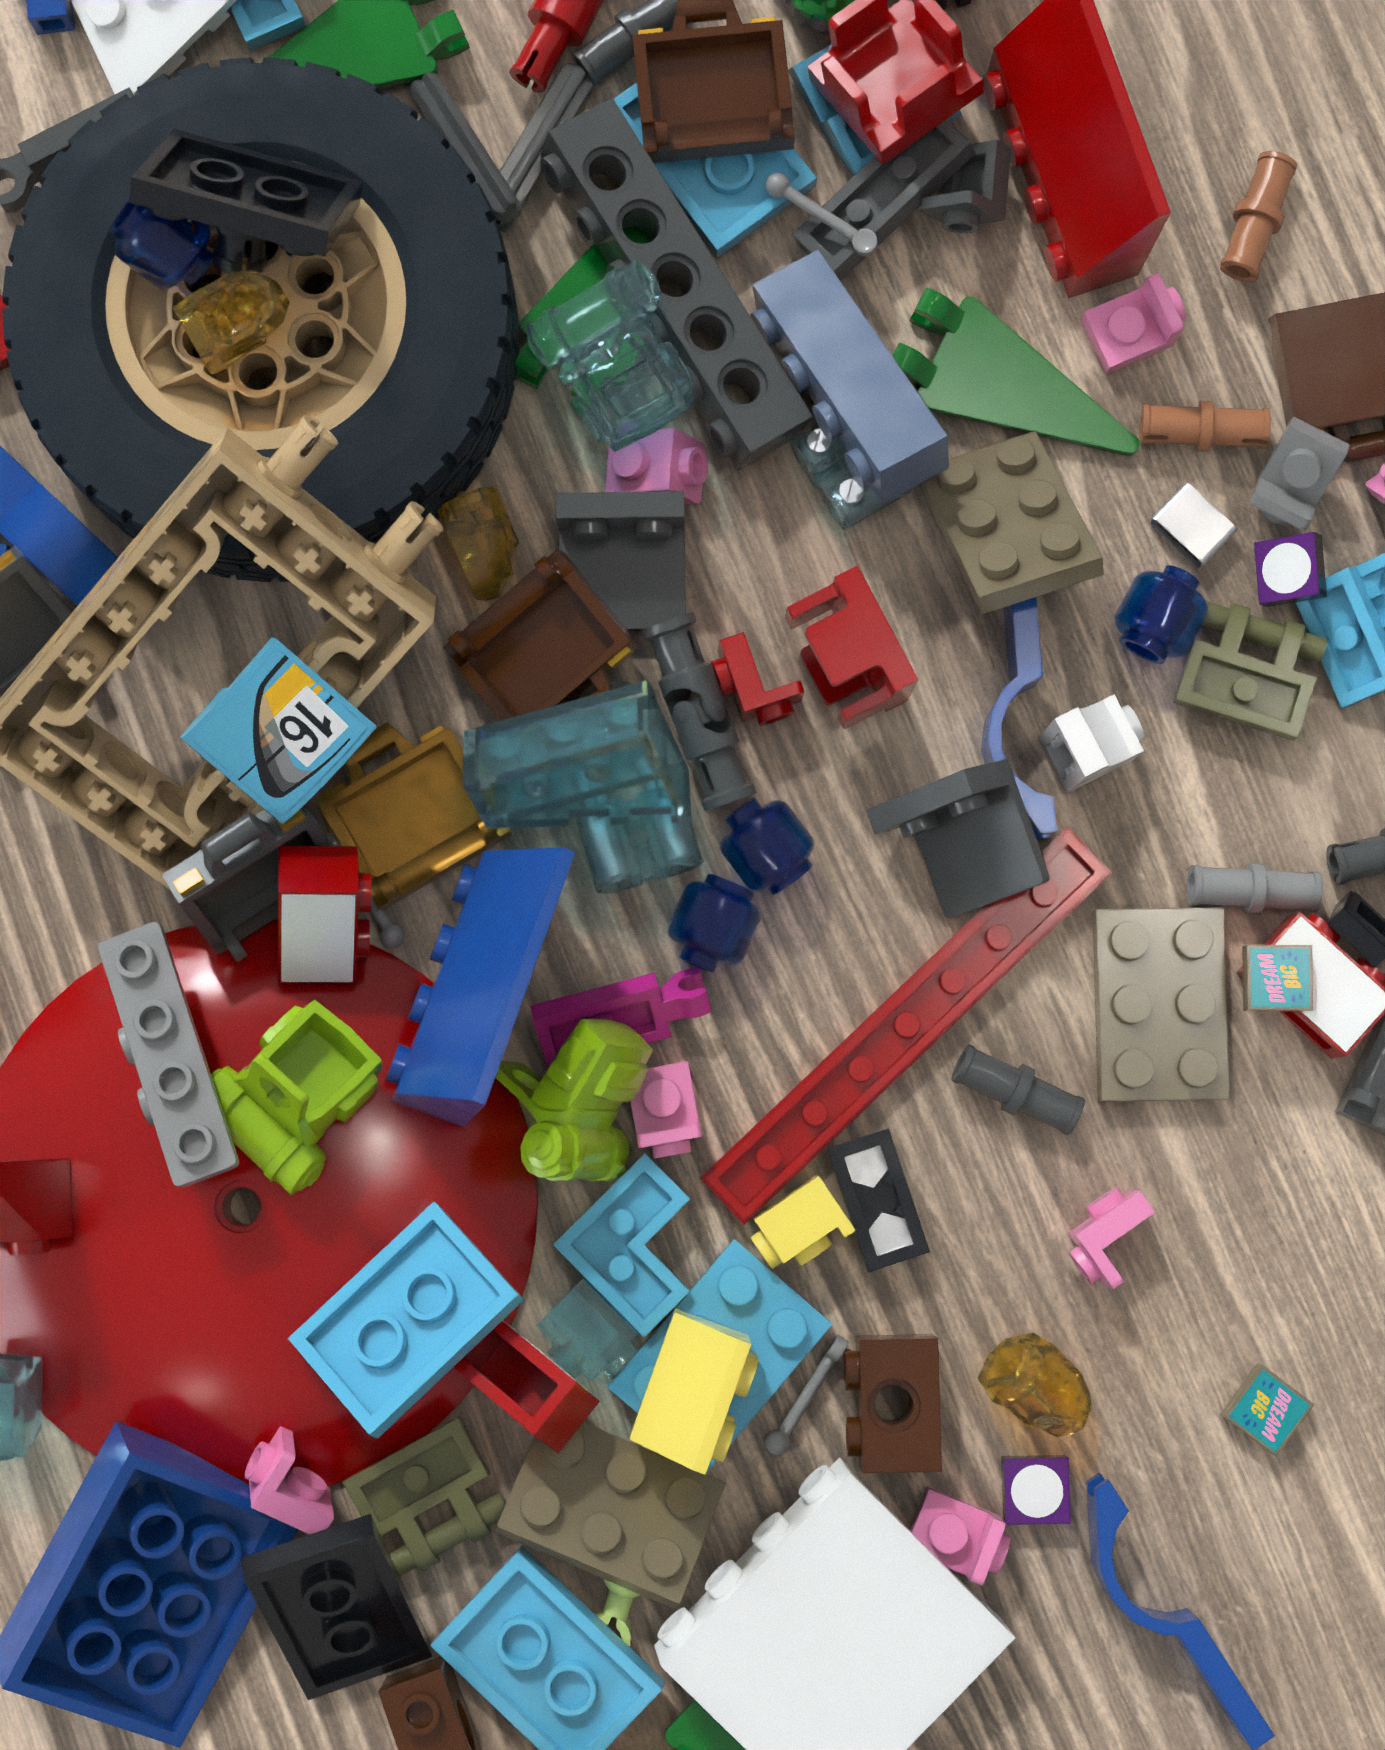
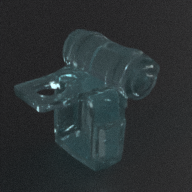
M634 260L621 269L611 270L598 283L563 304L548 308L542 312L540 318L526 325L527 341L537 360L550 370L561 367L558 378L563 385L571 383L577 395L573 399V406L578 416L582 417L598 442L605 441L614 452L655 433L689 410L693 403V391L691 390L693 378L687 366L671 342L663 343L655 332V326L648 316L662 306V291L655 274L639 260Z

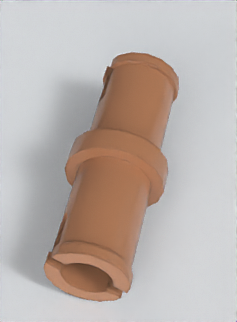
M1264 151L1260 153L1257 160V168L1246 198L1239 200L1235 207L1233 218L1236 226L1225 257L1220 264V270L1233 279L1245 282L1258 279L1260 266L1271 236L1281 229L1285 218L1281 208L1292 176H1294L1297 169V162L1281 152Z
M1199 401L1198 407L1160 406L1143 403L1140 415L1139 441L1143 445L1147 443L1195 445L1196 451L1209 452L1211 446L1259 447L1260 449H1267L1270 438L1271 412L1270 408H1214L1213 401Z

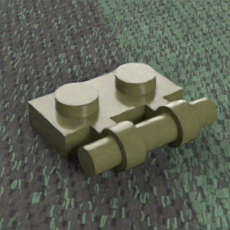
M1205 601L1198 625L1220 631V639L1217 646L1196 639L1191 643L1172 703L1295 741L1299 736L1317 678L1294 671L1293 667L1297 656L1320 663L1328 639L1305 632L1306 625L1286 620L1284 625L1250 615L1251 608L1236 603H1231L1230 607L1227 608ZM1242 638L1274 648L1275 653L1272 663L1238 653Z
M460 1416L343 1481L360 1516L371 1514L381 1536L395 1528L399 1531L405 1544L389 1554L400 1577L417 1567L421 1571H425L440 1562V1554L468 1538L473 1542H477L491 1534L490 1526L499 1521L507 1502L500 1491L479 1503L473 1497L469 1487L488 1477L490 1471ZM449 1499L457 1515L426 1531L417 1516Z

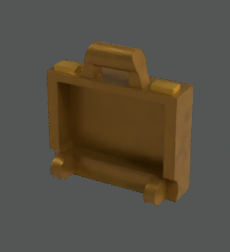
M388 722L377 727L347 760L352 784L345 787L341 783L320 795L322 801L317 803L341 846H358L359 873H371V896L378 909L385 910L513 835L450 727L443 729L440 725L421 736L420 740L422 743L414 746ZM395 746L401 753L400 756L365 775L361 768L362 765Z

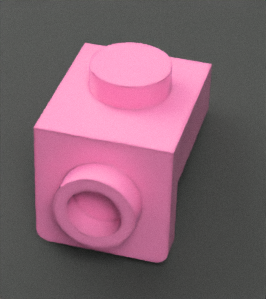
M675 428L612 432L609 438L605 492L684 491L685 504H700L703 483L708 474L705 445Z
M1115 1187L1107 1191L1085 1208L1091 1217L1068 1232V1235L1077 1246L1069 1252V1255L1081 1274L1091 1285L1100 1279L1105 1287L1115 1289L1124 1282L1102 1249L1155 1213L1140 1190H1129L1122 1194L1119 1188Z

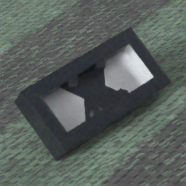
M889 1128L827 1148L826 1150L850 1222L856 1230L854 1234L867 1272L929 1253L930 1250Z

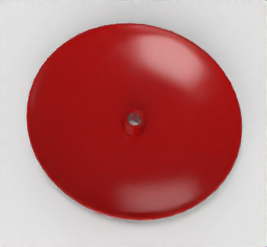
M278 920L271 921L240 941L248 956L239 962H236L228 949L217 954L195 925L165 933L210 1073L226 1066L231 1067L236 1072H240L261 1052L262 1049L259 1041L269 1027L274 1026L294 1006L304 1008L315 999L351 1027L382 1059V1070L377 1077L379 1085L368 1101L346 1122L336 1119L317 1142V1145L327 1157L324 1162L325 1167L311 1187L307 1186L302 1191H298L291 1196L276 1181L272 1183L263 1174L264 1171L234 1145L239 1158V1165L236 1168L190 1186L179 1188L172 1182L155 1126H151L147 1122L141 1110L137 1090L142 1088L136 1066H132L128 1062L119 1041L118 1029L122 1028L123 1025L103 963H100L75 980L50 1002L24 1031L0 1067V1161L70 1158L73 1237L49 1239V1252L9 1255L8 1242L0 1243V1358L19 1387L43 1415L74 1442L95 1456L98 1455L115 1421L167 1440L249 1484V1480L245 1478V1470L252 1453L259 1443L265 1442L269 1444L279 1427L282 1426L293 1431L296 1456L290 1469L292 1470L294 1467L309 1469L320 1476L327 1486L344 1481L348 1477L429 1433L460 1404L475 1385L453 1367L377 1439L367 1433L288 1338L434 1201L445 1210L523 1297L530 1274L536 1242L538 1214L537 1178L527 1171L521 1161L520 1146L525 1133L528 1131V1126L518 1098L496 1078L494 1079L486 1105L464 1127L391 1101L396 1084L385 1081L398 1044L411 1047L419 1025L408 1020L411 1007L420 984L431 987L434 984L425 975L393 954L370 944L369 958H357L356 984H278ZM242 1188H249L254 1191L261 1203L260 1214L250 1225L242 1224L236 1220L231 1211L232 1198ZM520 1304L504 1319L510 1326Z

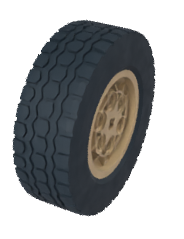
M251 57L219 60L220 66L212 68L207 62L177 70L178 77L168 80L165 74L137 87L139 94L131 98L125 94L100 111L102 118L96 123L90 119L68 140L70 148L66 153L59 150L41 176L44 181L42 187L34 186L21 212L24 224L23 226L16 225L8 253L12 266L5 267L2 295L4 304L9 306V308L2 309L5 346L11 349L6 351L14 386L18 391L20 390L18 393L19 400L32 428L37 431L39 440L65 475L112 523L134 539L227 428L262 456L271 458L300 423L299 420L304 415H309L320 423L316 427L317 434L305 447L312 443L324 427L338 441L335 449L325 456L301 484L305 491L367 541L377 543L406 510L405 507L411 501L425 508L421 514L423 520L429 513L439 520L459 500L456 494L461 490L466 492L483 468L482 460L490 456L503 429L501 422L507 418L515 389L513 382L517 377L516 359L519 355L520 347L518 343L520 334L515 290L499 225L495 221V214L482 187L477 182L475 183L474 174L453 147L449 149V142L424 117L417 120V112L395 96L387 92L383 97L381 90L374 84L349 73L346 79L342 78L340 72L334 68L306 62L304 68L298 66V63L292 59L263 57V63H254ZM173 129L363 181L360 205L325 257L317 254L313 256L294 255L283 250L280 244L267 241V243L278 246L277 252L272 259L266 262L265 271L260 275L249 277L246 272L247 259H242L241 276L225 273L214 266L212 258L218 234L215 226L197 221L195 231L191 232L190 229L194 220H192L191 224L186 223L184 220H172L178 224V227H176L169 220L153 214L150 208L129 203L131 177ZM321 273L334 277L331 287L323 293L309 294L303 291L306 281L313 275ZM209 274L222 277L219 287L214 292L208 295H197L192 292L194 284L199 278ZM270 308L272 309L274 316L270 320L265 317H259L253 323L251 315L255 311L265 315ZM208 336L221 339L218 351L211 357L200 359L192 356V350L200 339ZM316 336H327L334 340L331 350L322 357L310 358L302 353L305 344ZM263 367L277 370L275 381L266 389L253 390L247 387L248 378L255 370ZM229 533L224 539L216 562L207 572L229 578L230 575H236L237 580L271 582V579L278 578L280 582H290L270 565L263 569L253 561L255 553Z

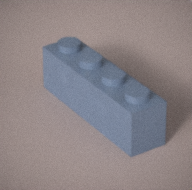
M819 250L752 284L756 311L750 313V317L769 347L775 344L783 356V359H781L782 368L798 393L806 390L815 403L812 406L813 414L823 434L829 440L837 437L847 452L844 454L847 467L860 487L863 488L870 485L881 503L884 504L949 468L948 435Z

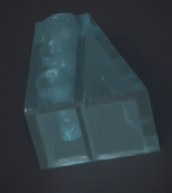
M647 680L464 731L462 785L486 828L569 826V817L610 816V825L630 824V815L671 814V823H692L689 768Z

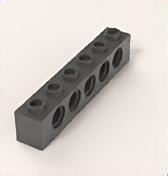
M611 97L549 130L540 156L542 158L540 160L541 170L547 183L554 192H563L575 211L573 218L578 232L589 246L596 244L608 263L606 268L613 288L621 298L627 299L629 297L642 317L640 319V326L644 337L656 352L663 351L675 370L673 378L679 393L688 404L693 405L696 403L708 422L706 427L707 434L718 454L723 458L730 457L739 471L800 436L813 415L614 99ZM593 175H605L611 178L618 188L611 191L602 190L593 184L590 177ZM627 227L640 228L648 234L651 242L646 244L635 243L625 235L623 229ZM669 279L676 282L682 288L684 296L670 297L664 294L657 286L656 281ZM696 331L707 333L716 342L717 349L712 351L700 349L692 342L690 333ZM736 384L741 386L748 393L750 403L738 404L731 401L725 394L723 385Z

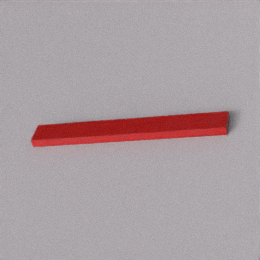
M1069 827L1041 852L1050 875L1047 883L985 905L700 1177L744 1225L1112 874L1111 870Z

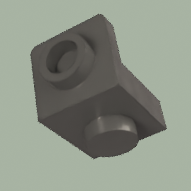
M999 140L972 144L975 155L942 185V194L921 198L920 211L942 222V228L953 233H973L979 230L980 224L1004 221L1011 155L1010 146Z

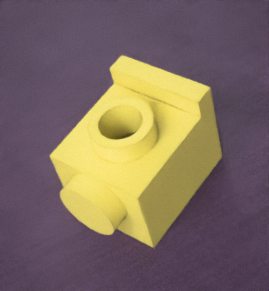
M815 1175L755 1216L753 1220L760 1228V1231L750 1238L770 1268L774 1269L782 1262L784 1264L793 1257L802 1266L821 1254L832 1245L827 1234L835 1228L845 1238L856 1230L822 1179Z

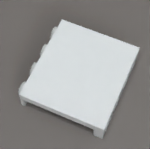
M839 1457L830 1467L822 1465L814 1470L799 1489L798 1493L801 1497L783 1515L776 1512L763 1521L752 1536L754 1544L736 1563L733 1560H728L720 1565L705 1584L707 1592L689 1610L682 1607L675 1611L664 1622L657 1635L660 1640L654 1647L660 1666L746 1750H907L1015 1639V1636L1003 1620L983 1600L980 1601L852 1473L848 1465Z

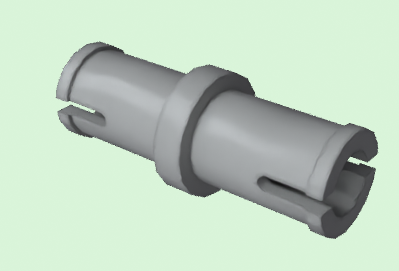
M1248 863L1245 869L1191 865L1187 876L1186 893L1189 905L1198 906L1199 904L1243 907L1244 912L1247 914H1260L1264 908L1317 912L1322 902L1323 883L1319 872L1303 873L1266 870L1265 866L1261 863Z

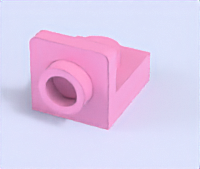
M1156 273L1146 277L1141 288L1085 311L1081 321L1105 374H1108L1174 346L1184 330L1182 322L1186 320V312L1176 289L1172 286L1166 288L1161 275Z
M688 1061L648 1068L640 1091L630 1101L638 1148L651 1146L654 1159L692 1152L689 1139L702 1137Z
M280 1426L269 1444L265 1442L259 1443L247 1464L245 1478L249 1480L251 1508L308 1534L325 1530L334 1519L330 1487L326 1485L320 1476L303 1467L290 1469L296 1456L293 1431Z
M926 1487L910 1531L947 1568L966 1575L969 1581L982 1586L988 1571L998 1574L1010 1545V1537L1003 1534L1006 1523L999 1515L931 1487Z

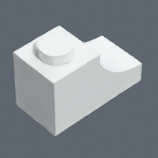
M1114 694L1095 704L1081 709L1077 707L1055 718L1038 739L1066 793H1069L1138 757L1144 751L1139 741L1145 738V734L1133 709L1129 705L1121 707Z

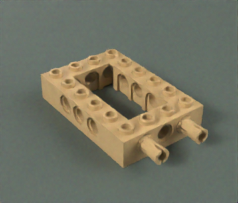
M304 415L299 420L300 423L271 458L262 456L227 428L0 697V766L169 890L170 888L161 876L163 873L201 850V842L249 812L256 815L264 809L207 760L201 764L181 787L85 714L90 710L99 687L117 667L121 670L126 668L132 660L140 639L158 618L165 622L173 613L179 594L201 569L207 573L214 565L227 534H231L255 553L253 561L260 567L265 569L267 565H270L308 595L307 604L317 612L323 607L332 614L297 657L356 708L434 622L436 596L409 575L406 569L436 536H439L443 531L442 525L431 513L423 520L421 514L425 508L411 501L405 507L406 510L377 543L367 541L305 491L301 484L325 456L338 445L335 436L324 427L312 443L305 447L317 434L316 427L320 423L309 415Z

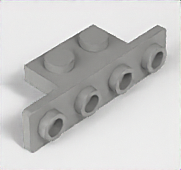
M151 922L101 941L98 945V950L123 1025L122 1028L118 1029L119 1041L128 1062L132 1066H136L142 1088L137 1090L139 1104L147 1122L151 1126H155L173 1184L179 1188H184L236 1168L239 1165V1158L163 927L157 922Z

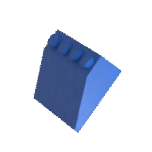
M564 847L489 850L483 852L476 868L464 865L451 899L462 904L454 927L442 924L430 956V960L441 964L432 987L420 984L408 1016V1020L419 1024L411 1047L398 1044L385 1081L396 1084L391 1101L462 1127L486 1105L575 851Z
M115 1421L0 1635V1683L2 1689L180 1748L257 1607V1603L243 1577L241 1558L292 1541L298 1529L252 1509L249 1484L167 1440Z

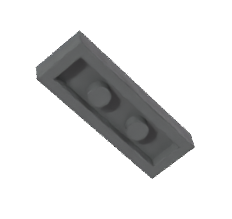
M945 120L882 165L876 157L872 158L822 207L857 230H872L877 236L879 245L921 206V198L933 195L975 155L972 144L953 125ZM811 216L792 234L798 246L807 254L819 250L840 281L867 257L858 255L853 248L852 241L814 216Z

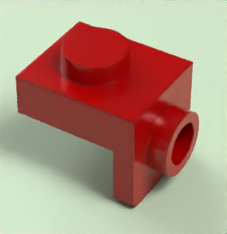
M742 632L719 641V659L713 660L711 663L723 697L733 695L742 722L757 717L759 725L762 726L778 722L795 714L793 705L800 703L805 693L801 680L764 691L745 633Z

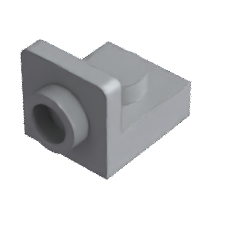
M1293 416L1257 478L1250 503L1259 508L1264 517L1276 524L1283 526L1293 525L1301 530H1306L1313 518L1316 505L1345 459L1350 444Z

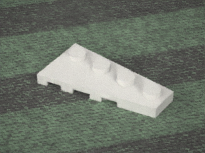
M71 0L114 94L130 87L134 95L139 94L137 87L159 78L162 74H166L169 77L187 59L183 53L207 30L214 32L230 16L227 10L237 1Z

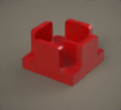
M855 0L829 19L828 28L832 47L827 53L807 66L810 81L882 165L984 93L983 79L964 58L962 36L959 27L935 0H900L889 9L887 0Z
M858 565L835 576L833 583L788 606L785 614V620L790 629H794L829 610L833 612L832 615L806 628L805 637L809 645L800 652V658L826 705H833L866 687H871L875 691L840 710L838 720L843 730L882 710L888 712L907 702L918 682L911 664Z

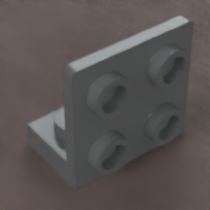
M684 491L555 493L559 550L566 553L628 631H640L686 614Z
M1008 759L963 769L866 810L874 834L900 828L903 838L916 836L940 906L946 918L959 916L1047 883L1050 879Z

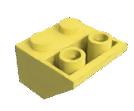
M675 1308L635 1419L630 1440L706 1475L711 1459L723 1463L736 1427V1423H734L735 1417L727 1414L733 1395L736 1394L746 1398L759 1362L757 1354L749 1351L751 1347L749 1335Z

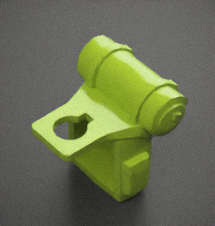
M315 999L304 1008L294 1006L274 1026L269 1027L259 1041L262 1049L261 1052L240 1072H236L231 1067L226 1066L222 1069L218 1068L211 1073L234 1145L263 1170V1174L272 1183L276 1181L291 1196L298 1191H302L307 1186L311 1187L319 1178L325 1167L324 1162L327 1155L317 1145V1142L336 1119L346 1122L368 1101L379 1085L377 1077L382 1070V1059L351 1027Z
M581 1019L559 1050L542 1079L523 1063L500 1062L495 1078L524 1104L538 1122L532 1125L525 1133L520 1146L521 1161L529 1173L549 1181L586 1179L590 1182H611L626 1172L625 1164L630 1156L629 1140L622 1130L612 1125L622 1103L633 1100L640 1091V1087L648 1072L646 1064L653 1052L650 1045L627 1024L608 1019ZM520 1081L524 1082L525 1084H527L528 1086H530L532 1089H530L529 1087L525 1086V1085L522 1084Z

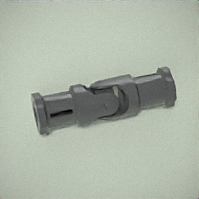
M694 612L650 626L641 632L644 640L651 641L663 675V678L658 683L679 735L678 740L685 760L693 761L705 795L701 803L704 811L751 796L757 792L754 784L747 783L735 750L739 739L733 722L729 718L712 663H705L692 627L697 622ZM692 691L699 694L700 698L689 701Z

